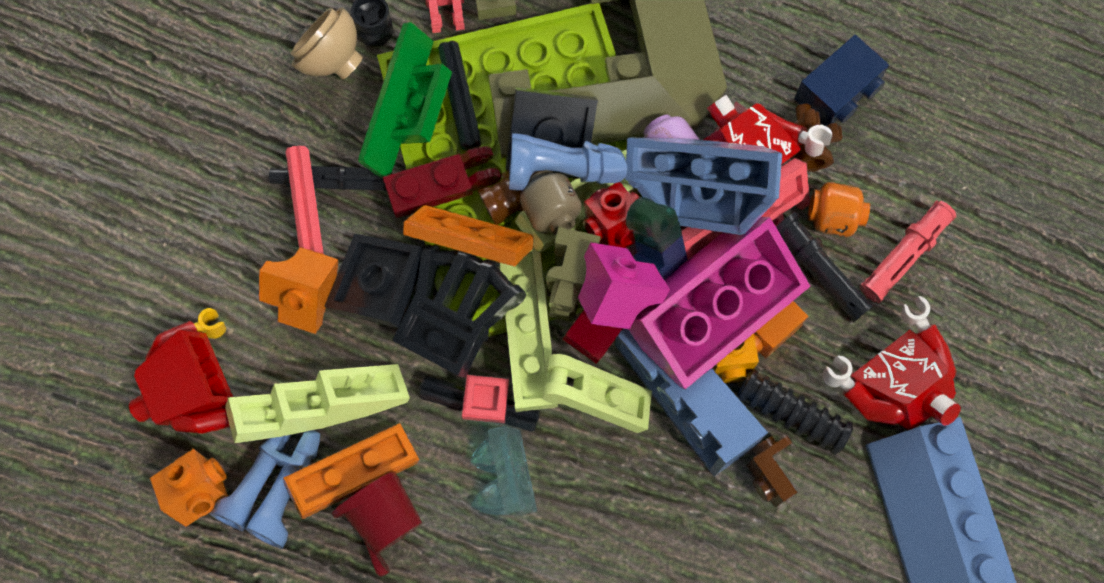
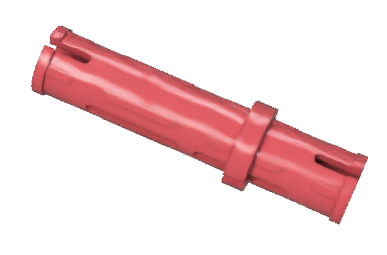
M936 200L920 221L912 223L905 230L906 236L859 286L861 292L871 301L880 303L921 254L925 251H930L937 244L936 238L956 218L955 210L947 203Z

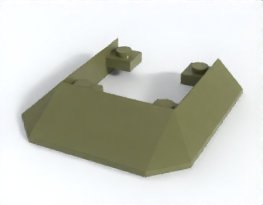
M475 0L479 20L516 15L515 0ZM591 0V4L617 0ZM629 0L641 53L605 58L607 83L551 91L597 98L598 103L592 144L624 141L631 137L644 138L643 132L653 120L663 115L684 118L692 130H696L709 114L706 108L719 100L727 90L704 0ZM528 69L489 75L501 159L506 158L515 87L531 89Z

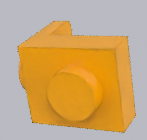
M754 333L712 367L724 383H736L746 380L748 373L752 372L759 363Z

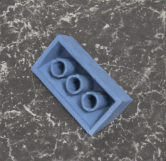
M961 417L956 418L953 423L946 426L937 422L865 445L908 583H1016Z

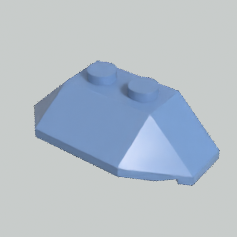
M627 138L626 162L628 169L625 180L633 188L638 189L645 201L667 224L742 235L779 198L782 164L781 152L764 146L697 139Z

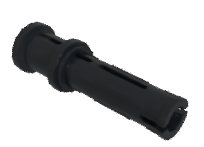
M796 211L776 226L798 266L804 265L854 323L874 305L869 303L822 250L824 247L823 241L819 237L814 238L798 221L800 218Z

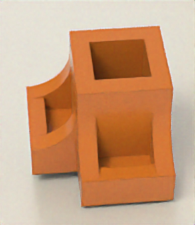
M300 247L295 255L288 260L281 262L266 261L259 270V301L278 307V322L316 334L322 325L326 309L324 306L337 277L338 259Z

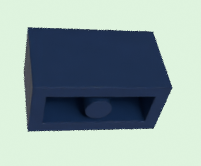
M855 34L801 81L794 99L800 105L809 104L811 109H814L815 112L818 111L820 124L823 126L835 123L837 120L844 123L858 109L857 102L864 96L868 100L871 99L884 86L885 81L882 80V77L889 64Z

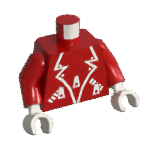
M724 95L706 108L719 128L703 140L764 146L781 152L782 164L801 150L799 146L805 144V151L808 155L816 157L822 154L824 145H830L832 132L828 127L816 125L807 132L806 127L777 116L766 110L759 103H755L739 114L728 96Z
M918 296L915 302L922 315H913L906 304H904L901 310L902 320L910 326H916L919 332L915 333L912 330H908L852 375L851 362L843 356H837L833 360L834 366L841 371L842 376L836 375L829 367H826L823 371L824 382L830 387L841 386L844 389L842 394L869 421L899 424L910 430L919 427L930 417H933L944 426L949 425L956 420L960 413V405L952 400L956 395L953 380L957 372L950 349L937 326L929 324L926 317L930 312V305L921 296Z

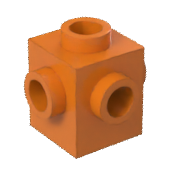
M195 449L179 457L173 463L150 477L161 511L185 527L210 513L218 500L228 496L223 483L227 477L222 466L216 459L210 458L208 460Z

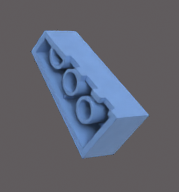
M623 329L616 337L615 346L647 389L652 391L653 397L714 477L752 450L768 433L712 368L687 389H682L639 347L629 329Z

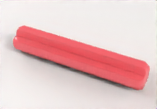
M292 146L286 149V159L299 248L302 247L324 254L309 150L305 146Z

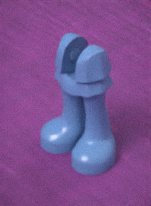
M512 133L509 190H523L535 171H559L579 177L580 182L596 181L599 184L618 183L627 175L628 167L623 153L620 149L611 145L599 143L596 146L585 141L583 148H570L529 135Z
M315 430L303 433L292 456L282 452L291 435L265 440L258 447L260 451L252 467L236 490L230 496L218 500L215 503L214 509L209 514L237 530L244 531L246 528L257 539L276 548L283 549L288 539V531L282 523V516L290 499V495L283 483V478L311 465V460L317 457L320 433ZM275 465L279 466L282 469L275 483L249 521L252 507Z

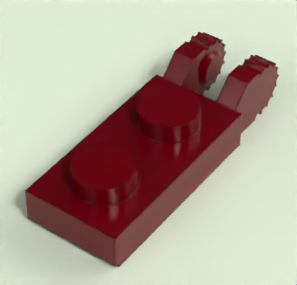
M483 146L470 149L461 156L459 153L383 177L395 217L400 218L415 213L424 205L435 207L473 195V191L499 182L502 177L498 168L475 172L469 178L466 173V169L491 161L494 156L491 147Z

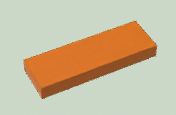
M427 205L422 206L405 220L403 235L514 267L533 249L534 236L531 234Z
M399 423L284 477L283 483L301 519H304L356 494L389 472L395 471L397 474L416 465L419 458Z

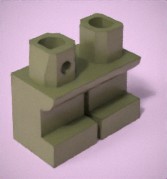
M558 227L555 239L556 267L551 268L546 275L547 296H551L549 306L551 307L549 317L574 322L578 303H580L578 295L586 277L584 255L590 242L600 244L601 236Z

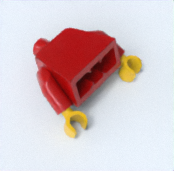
M204 309L198 316V322H185L155 337L145 357V361L135 370L134 374L141 395L129 402V411L137 421L145 422L151 418L156 425H171L178 432L199 434L230 428L225 406L228 398L233 397L208 339L219 338L226 331L224 322L207 326L210 321L219 317L215 309Z

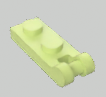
M562 354L549 356L547 371L550 373V381L544 385L543 399L553 404L567 405L636 433L648 430L651 390L570 356ZM567 377L574 379L573 387L566 385Z

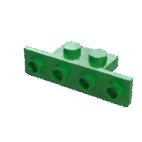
M406 22L402 25L358 158V162L382 179L385 176L391 175L401 144L427 143L431 141L452 71L443 64L426 65L434 41L412 22Z

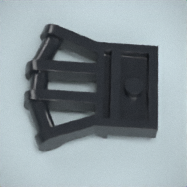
M426 245L421 254L416 293L392 341L455 375L466 378L483 341H488L489 329L509 310L519 306L524 301L526 293L519 285H513L500 270V264L490 259L482 260L476 255L458 250H440L438 246ZM440 266H450L434 300H432L436 270ZM471 272L475 274V277L458 311L455 312L449 309L465 275ZM489 285H492L500 296L473 321L472 319Z

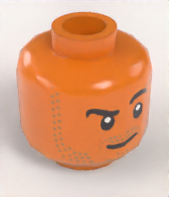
M826 182L820 190H813L808 208V221H813L814 228L819 233L850 237L857 231L858 226H866L870 213V203L864 202L863 192L856 186Z

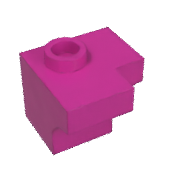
M590 242L584 255L586 277L578 299L591 324L630 329L636 316L644 308L654 304H663L670 289L654 264L635 261L630 251L626 248Z

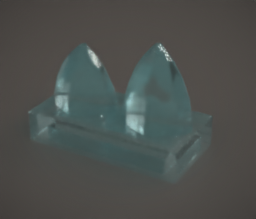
M500 426L488 430L489 438L478 446L470 462L483 471L496 473L497 479L491 481L479 491L473 499L471 506L491 515L524 516L537 512L520 429Z

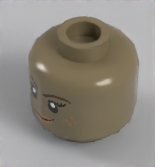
M550 170L532 175L520 196V204L531 225L536 231L541 233L552 232L553 235H557L558 227L572 229L576 223L575 219L580 214L582 208L581 201L567 176L553 173Z

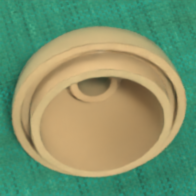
M343 7L336 11L333 8L326 10L307 29L292 49L291 55L294 59L291 65L305 75L317 77L336 73L342 80L347 78L363 58L355 50L357 30L350 14Z

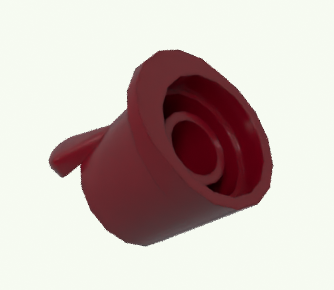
M395 471L389 472L370 483L331 513L335 519L345 516L362 537L374 570L380 577L390 572L387 563L380 553L406 537L422 524Z

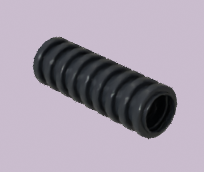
M756 369L748 373L736 397L741 402L749 403V409L753 410L756 407L760 409V415H771V421L775 423L778 420L782 421L784 428L789 429L791 426L795 429L796 435L800 436L803 433L807 435V441H818V447L822 449L826 446L831 448L830 453L833 455L843 450L852 434L853 422L849 420L845 423L842 422L840 415H830L829 409L826 407L822 410L817 408L815 401L806 402L805 396L802 394L798 397L793 395L794 390L791 388L787 390L782 389V383L778 381L775 384L769 382L770 377L767 375L764 378L758 376L759 371Z

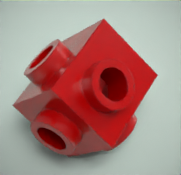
M621 182L615 183L608 188L597 190L590 198L584 201L586 219L583 220V226L588 234L601 236L600 244L627 248L634 244L635 240L644 233L643 215L646 213L645 206L640 197L635 192L629 193Z

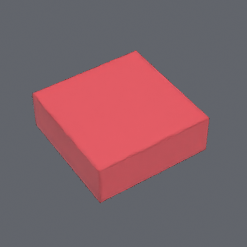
M467 375L462 418L465 420L505 423L509 379Z

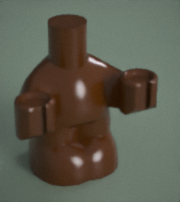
M801 104L795 107L797 118L795 124L806 127L807 132L811 127L820 125L819 112L811 109V105ZM831 123L826 126L832 132L831 143L842 140V128L840 125ZM805 144L800 145L801 150L793 156V159L796 158L807 164V172L822 170L834 163L833 155L825 145L822 154L813 157L808 155L805 151Z
M509 171L501 173L503 179L497 184L478 190L485 208L496 225L504 222L508 216L515 212L524 211L520 204V196L523 190H509Z

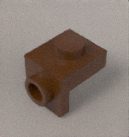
M771 436L754 447L751 451L755 457L746 465L755 477L752 483L757 493L765 502L771 500L775 507L798 493L773 458L792 443L788 436L778 442Z

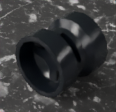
M355 0L351 7V17L354 20L359 40L371 47L387 43L393 34V23L386 1Z

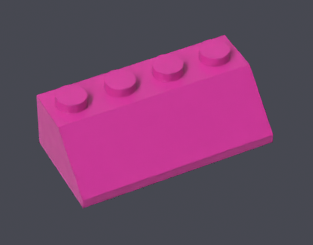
M760 217L745 234L737 235L723 232L682 264L665 280L670 291L663 304H654L644 308L636 316L629 331L639 347L682 389H687L811 286L771 218Z

